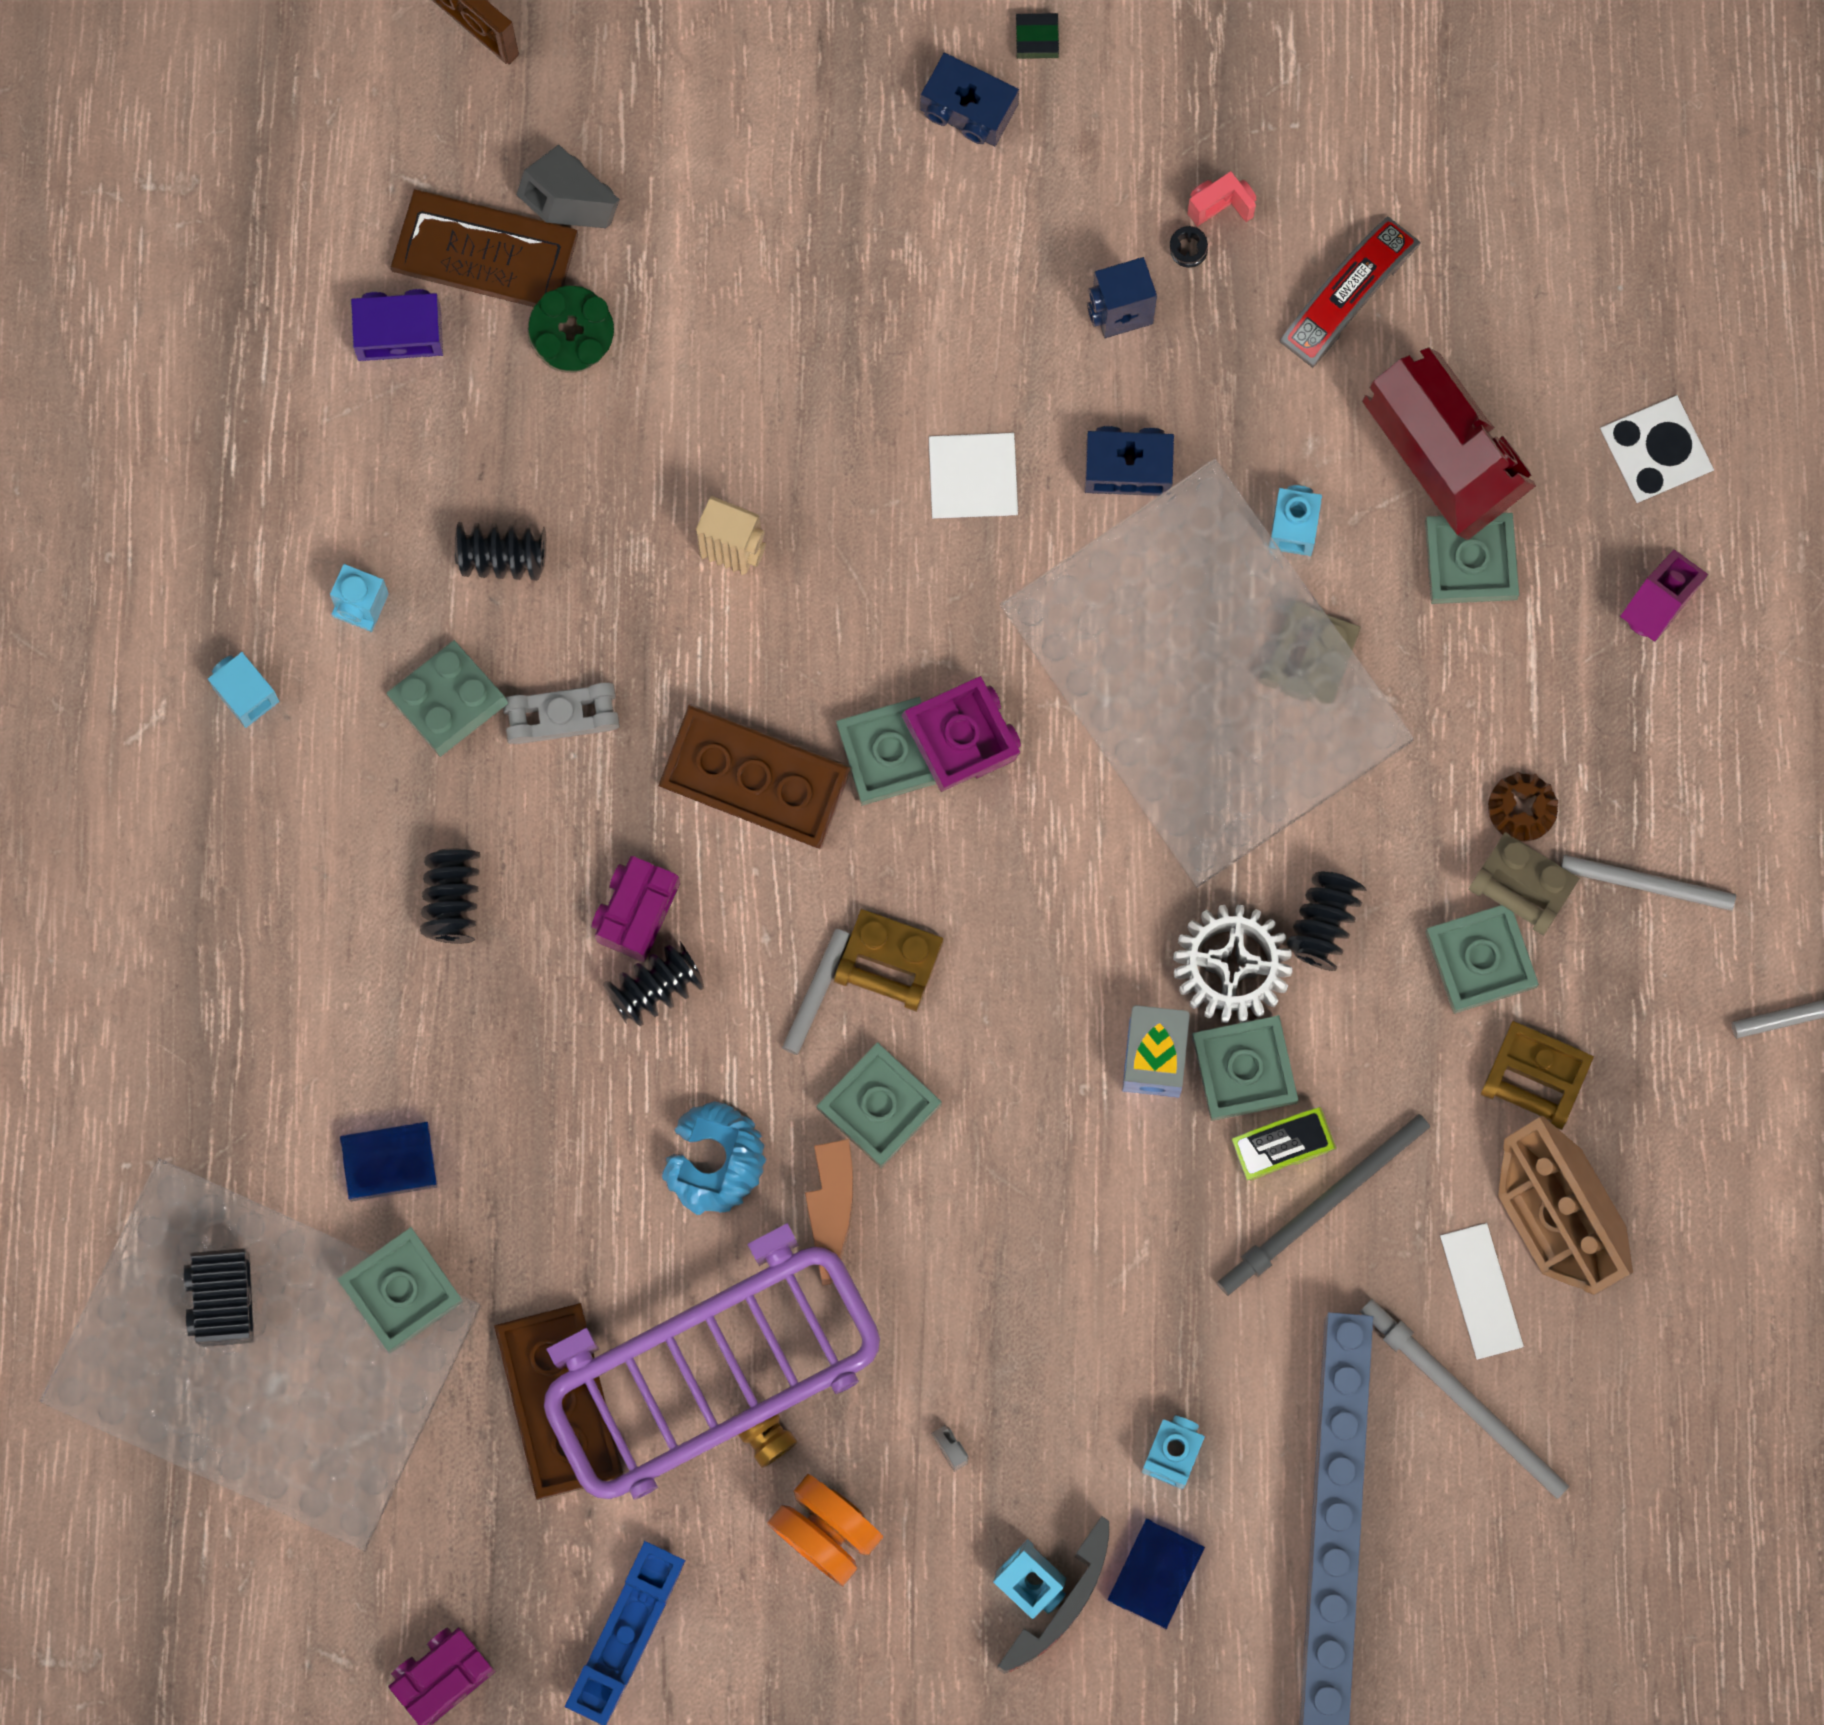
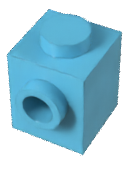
M1291 485L1287 489L1279 488L1269 550L1306 556L1312 555L1321 506V494H1315L1311 488L1300 485Z

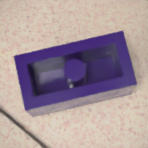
M424 289L409 290L404 295L387 296V294L382 292H369L363 294L362 298L351 299L353 348L358 361L443 356L441 306L437 293H430Z

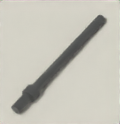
M1418 1114L1260 1247L1254 1245L1241 1256L1243 1261L1217 1282L1220 1289L1229 1296L1253 1275L1259 1277L1270 1268L1273 1258L1427 1131L1430 1125L1425 1118Z

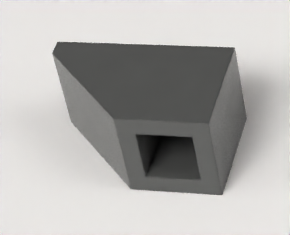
M557 145L524 170L516 194L546 223L604 229L612 224L620 201L608 185L601 183L584 168L578 158L570 155L560 145Z

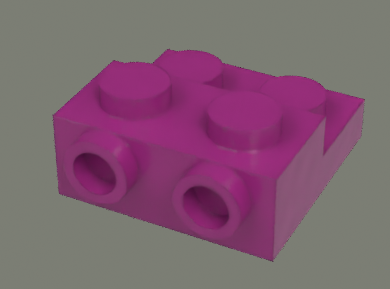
M981 676L911 707L901 715L941 792L973 777L978 779L1014 762L1021 753L1019 750L1021 742L1017 731L1010 723L1006 725L999 712L1001 703L996 691L992 686H986Z

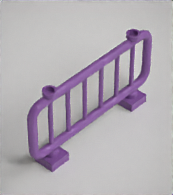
M787 1223L748 1243L758 1265L761 1266L767 1262L768 1268L593 1359L591 1355L600 1349L592 1333L587 1328L547 1348L554 1365L559 1370L567 1367L569 1372L557 1378L548 1388L544 1401L545 1413L579 1483L586 1492L603 1499L616 1498L630 1492L634 1500L639 1499L658 1488L654 1478L830 1386L835 1394H839L859 1383L855 1373L873 1362L879 1351L880 1336L877 1326L850 1274L837 1254L821 1247H810L793 1254L791 1249L799 1245ZM814 1264L821 1265L828 1271L862 1338L860 1349L841 1361H838L794 1276L795 1273ZM785 1278L831 1365L801 1382H798L754 1297L755 1294ZM745 1299L790 1385L789 1388L759 1404L714 1318L718 1313ZM705 1320L750 1406L749 1409L719 1425L674 1339V1336ZM665 1341L710 1428L679 1446L634 1360V1357ZM625 1362L670 1449L637 1467L594 1381V1378ZM584 1383L629 1469V1472L611 1481H603L597 1477L562 1408V1399L565 1394Z

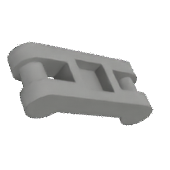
M598 683L586 688L530 696L514 695L506 697L508 704L503 707V712L509 716L510 727L506 728L507 742L509 744H523L618 729L620 727L618 713L613 712L612 700L616 698L614 684ZM595 704L596 715L584 717L582 705ZM539 712L540 724L528 725L526 713Z

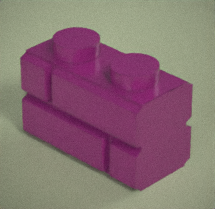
M630 856L626 866L619 864L609 885V888L615 890L608 905L600 904L592 921L591 927L597 929L595 933L596 941L603 946L621 952L638 961L645 962L681 884L679 876L635 856Z
M448 1627L443 1629L427 1643L431 1650L417 1662L413 1657L408 1658L391 1673L395 1681L388 1686L418 1725H433L496 1672L460 1627L454 1632H451Z

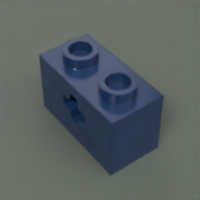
M945 52L920 94V110L924 112V115L930 121L941 126L949 124L961 130L962 134L970 141L977 144H984L986 142L996 147L1019 105L1018 88ZM969 100L975 101V103L970 102L967 107L961 106V104H966Z
M1144 257L1094 272L1093 287L1088 288L1091 302H1087V309L1093 327H1101L1104 339L1153 324L1157 293Z
M1102 426L1096 428V431H1088L1085 493L1171 496L1174 434H1165V431L1159 428H1143L1139 430V433L1122 432L1120 428L1114 426ZM1125 454L1133 455L1134 465H1126Z

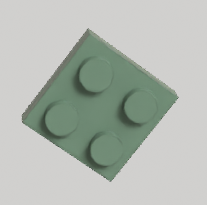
M1502 513L1469 540L1458 536L1444 516L1426 517L1425 530L1431 604L1518 600L1519 585L1513 513Z
M455 640L386 693L390 701L439 757L508 704L504 695Z
M920 696L836 721L848 764L852 767L851 774L861 806L936 784L901 716L905 710L922 703Z
M1502 905L1429 927L1425 931L1453 1014L1535 989L1539 985L1514 912Z
M1279 1015L1194 1032L1192 1034L1211 1121L1298 1103L1299 1100Z
M877 1042L817 1105V1109L874 1163L882 1168L940 1108L942 1101Z
M412 1227L337 1279L389 1354L464 1302Z

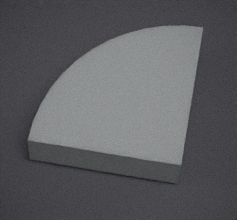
M944 1425L931 1433L954 1472L968 1464L969 1456L961 1443L957 1442L950 1427Z

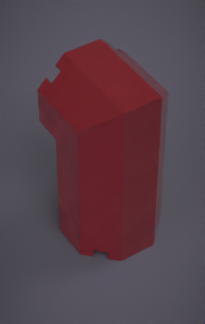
M1428 347L1420 351L1424 358L1415 362L1410 355L1401 358L1373 380L1369 388L1374 395L1372 398L1365 395L1362 402L1458 536L1469 540L1535 488L1536 485L1533 480L1529 479L1532 476L1530 470L1505 437L1493 438L1489 434L1495 427L1483 414L1442 355Z

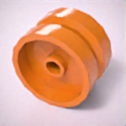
M807 1474L793 1492L796 1501L810 1516L806 1518L794 1508L781 1505L767 1524L811 1564L834 1582L844 1587L857 1571V1565L855 1560L841 1547V1544L844 1542L861 1555H870L883 1539V1535L864 1518V1514L836 1490L829 1489L815 1477Z

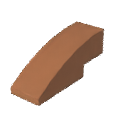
M849 1139L814 1146L822 1189L805 1192L815 1247L826 1248L836 1253L841 1260L850 1230L853 1208V1166ZM819 1265L822 1286L832 1284L828 1271Z

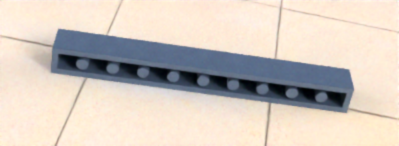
M1328 1312L1324 1319L1299 1725H1349L1373 1331V1316Z

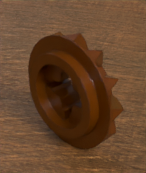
M1516 772L1513 775L1502 778L1494 787L1488 801V813L1492 824L1502 835L1506 832L1519 841H1532L1545 835L1554 825L1557 819L1559 800L1556 798L1551 784L1540 779L1537 774ZM1514 796H1519L1522 800L1529 797L1532 798L1533 796L1537 797L1530 808L1533 817L1532 815L1529 816L1526 812L1515 814L1512 817L1509 816L1517 804Z

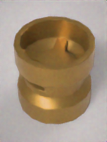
M778 1414L738 1434L744 1443L751 1444L755 1450L754 1458L761 1468L779 1459L798 1443L790 1431L783 1430L779 1424L780 1416Z

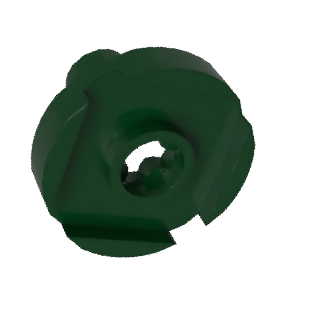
M562 286L545 293L532 309L527 327L528 339L537 356L548 367L560 372L577 373L597 364L607 353L614 336V322L606 301L598 297L594 292L579 286ZM568 318H575L576 324L583 328V333L576 334L574 341L566 340L565 332L559 331V324L567 323Z

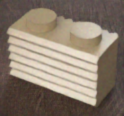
M711 496L696 527L701 559L708 557L709 562L716 561L717 566L724 564L725 569L732 567L733 572L739 570L741 575L748 572L750 565L757 567L766 547V543L762 542L765 530H762L760 527L759 515Z

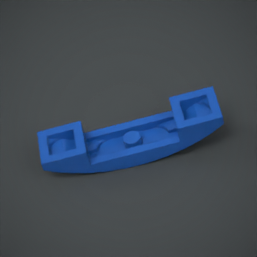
M644 1541L625 1580L622 1592L587 1664L584 1665L564 1706L565 1708L600 1725L608 1724L657 1626L686 1560Z

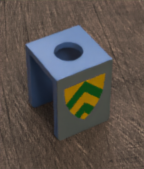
M1133 1006L1129 1021L1122 1092L1180 1097L1183 1086L1190 1017L1188 1011Z

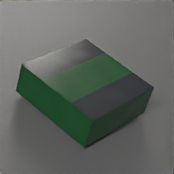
M1058 13L1016 14L1017 59L1059 58Z

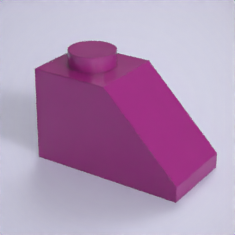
M1673 549L1647 577L1620 617L1628 622L1630 628L1635 633L1648 637L1655 642L1670 626L1709 574Z

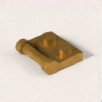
M861 909L843 958L838 966L834 983L846 987L848 983L901 1001L905 1003L904 1008L917 1012L944 938ZM858 957L915 978L910 987L855 967Z
M1512 1021L1480 1095L1492 1100L1496 1096L1539 1116H1544L1546 1119L1551 1120V1123L1556 1128L1563 1130L1594 1056ZM1506 1069L1562 1093L1559 1104L1557 1105L1503 1081L1502 1078Z

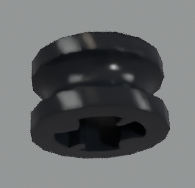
M1193 226L1181 227L1171 236L1170 254L1178 265L1192 268L1202 264L1206 259L1208 253L1207 237L1199 228ZM1188 238L1189 243L1191 239L1198 241L1196 244L1197 254L1190 256L1189 252H1187L1186 256L1179 253L1181 251L1180 241Z

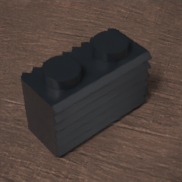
M245 1248L191 1253V1264L184 1265L186 1292L192 1291L194 1306L193 1309L186 1310L188 1336H195V1342L200 1347L254 1343L250 1253Z

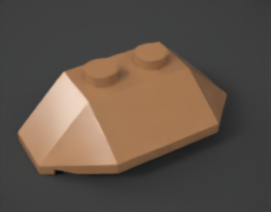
M1544 1116L1535 1119L1504 1138L1503 1150L1505 1152L1501 1166L1498 1197L1542 1274L1565 1284L1584 1289L1585 1292L1593 1295L1632 1274L1633 1268L1627 1227L1583 1150Z

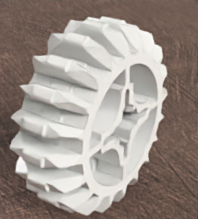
M1220 905L1218 908L1219 919L1217 920L1208 910L1202 912L1201 917L1205 927L1191 920L1187 928L1194 937L1181 934L1178 944L1186 950L1175 951L1173 956L1174 961L1185 964L1174 970V977L1177 979L1189 978L1188 981L1180 986L1179 991L1181 995L1195 991L1197 994L1193 996L1190 1006L1195 1009L1203 1001L1206 1002L1208 1006L1204 1016L1207 1018L1213 1016L1215 1008L1223 1010L1221 1016L1223 1023L1229 1022L1231 1011H1237L1240 1023L1246 1022L1248 1019L1247 1008H1251L1254 1015L1258 1018L1263 1016L1264 1007L1261 1000L1268 1006L1275 1007L1278 999L1272 991L1285 993L1288 988V984L1278 977H1290L1292 974V967L1279 963L1287 961L1292 956L1290 949H1277V947L1285 942L1286 935L1278 933L1271 937L1269 933L1274 929L1276 922L1270 919L1263 926L1259 925L1258 921L1261 911L1257 909L1252 912L1250 919L1244 918L1243 905H1237L1234 916H1229L1227 907ZM1230 932L1228 944L1220 950L1209 949L1208 953L1198 952L1200 947L1212 936ZM1243 934L1254 939L1262 947L1268 962L1261 961L1260 956L1252 955L1245 949ZM1236 945L1235 956L1237 957V964L1243 965L1244 968L1238 967L1237 972L1234 973L1232 983H1230L1228 964L1221 962V960L1223 959L1227 962L1228 956H1231L1233 947ZM1197 966L1205 967V971L1215 973L1220 978L1222 994L1214 991L1204 982ZM1257 974L1268 976L1265 982L1255 991L1246 995L1235 996L1240 980L1256 978Z

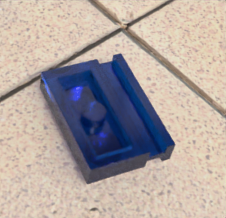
M428 1122L340 1136L348 1199L350 1202L438 1187Z
M1146 1518L1107 1602L1166 1630L1205 1547Z

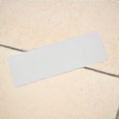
M1487 1223L1440 1235L1476 1359L1524 1347Z

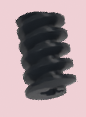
M462 522L457 523L455 563L459 566L463 577H469L474 566H476L479 577L486 578L493 566L495 576L498 579H504L510 567L515 580L522 579L526 568L531 580H539L546 559L545 527H543L538 539L534 537L531 526H526L523 536L520 538L517 537L514 525H509L505 537H501L497 524H492L488 535L483 536L479 523L474 524L470 535H466Z
M460 848L441 849L428 854L424 858L425 865L432 870L427 871L423 875L424 883L431 887L426 888L422 892L423 900L430 903L421 909L422 917L428 920V922L420 926L422 935L438 942L464 944L475 941V938L463 934V930L476 926V921L464 917V913L476 910L478 906L474 902L465 900V897L468 894L478 892V886L467 883L466 880L469 877L479 875V869L467 864L470 860L480 858V852Z
M1321 871L1316 872L1312 876V883L1316 887L1309 888L1305 894L1306 899L1310 903L1303 904L1300 907L1299 913L1303 920H1297L1294 923L1293 929L1297 936L1288 938L1287 946L1299 960L1323 970L1336 971L1337 966L1328 959V955L1343 954L1344 950L1336 945L1334 940L1335 938H1349L1350 934L1341 928L1340 924L1341 922L1355 923L1356 918L1346 911L1347 906L1361 907V900L1352 895L1354 890H1367L1361 883L1343 874Z
M679 941L681 952H678L671 945L664 947L666 961H663L656 954L650 955L651 970H648L640 963H636L634 965L636 979L631 978L625 972H621L619 974L621 988L618 989L610 981L604 982L603 986L626 1024V1020L630 1018L637 1025H644L642 1017L644 1009L654 1017L659 1016L657 1007L659 1000L670 1009L674 1007L672 997L674 991L686 1000L689 998L687 984L690 982L699 990L704 989L703 978L681 941Z

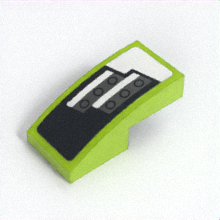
M1321 1107L1279 1120L1232 1138L1246 1179L1250 1181L1287 1166L1301 1164L1337 1149Z

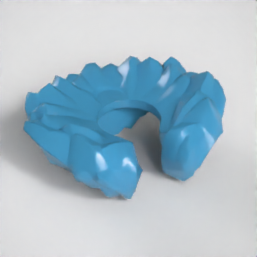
M716 1101L703 1106L693 1107L679 1118L678 1125L674 1130L682 1139L688 1142L712 1139L719 1142L726 1152V1161L723 1167L717 1172L710 1174L698 1171L683 1155L673 1154L666 1158L667 1165L663 1170L662 1178L666 1181L669 1191H674L683 1206L696 1215H701L704 1211L730 1212L733 1206L743 1203V1197L750 1194L751 1190L759 1184V1177L764 1171L763 1165L767 1160L762 1154L765 1146L760 1140L762 1135L758 1130L754 1129L755 1123L750 1118L742 1116L740 1111L734 1110L732 1106Z

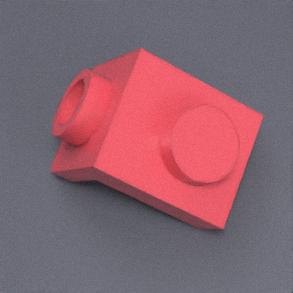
M1231 171L1214 183L1211 180L1203 182L1190 194L1191 198L1189 199L1187 214L1197 227L1230 204L1233 205L1245 222L1254 217L1256 195L1245 180L1238 181Z

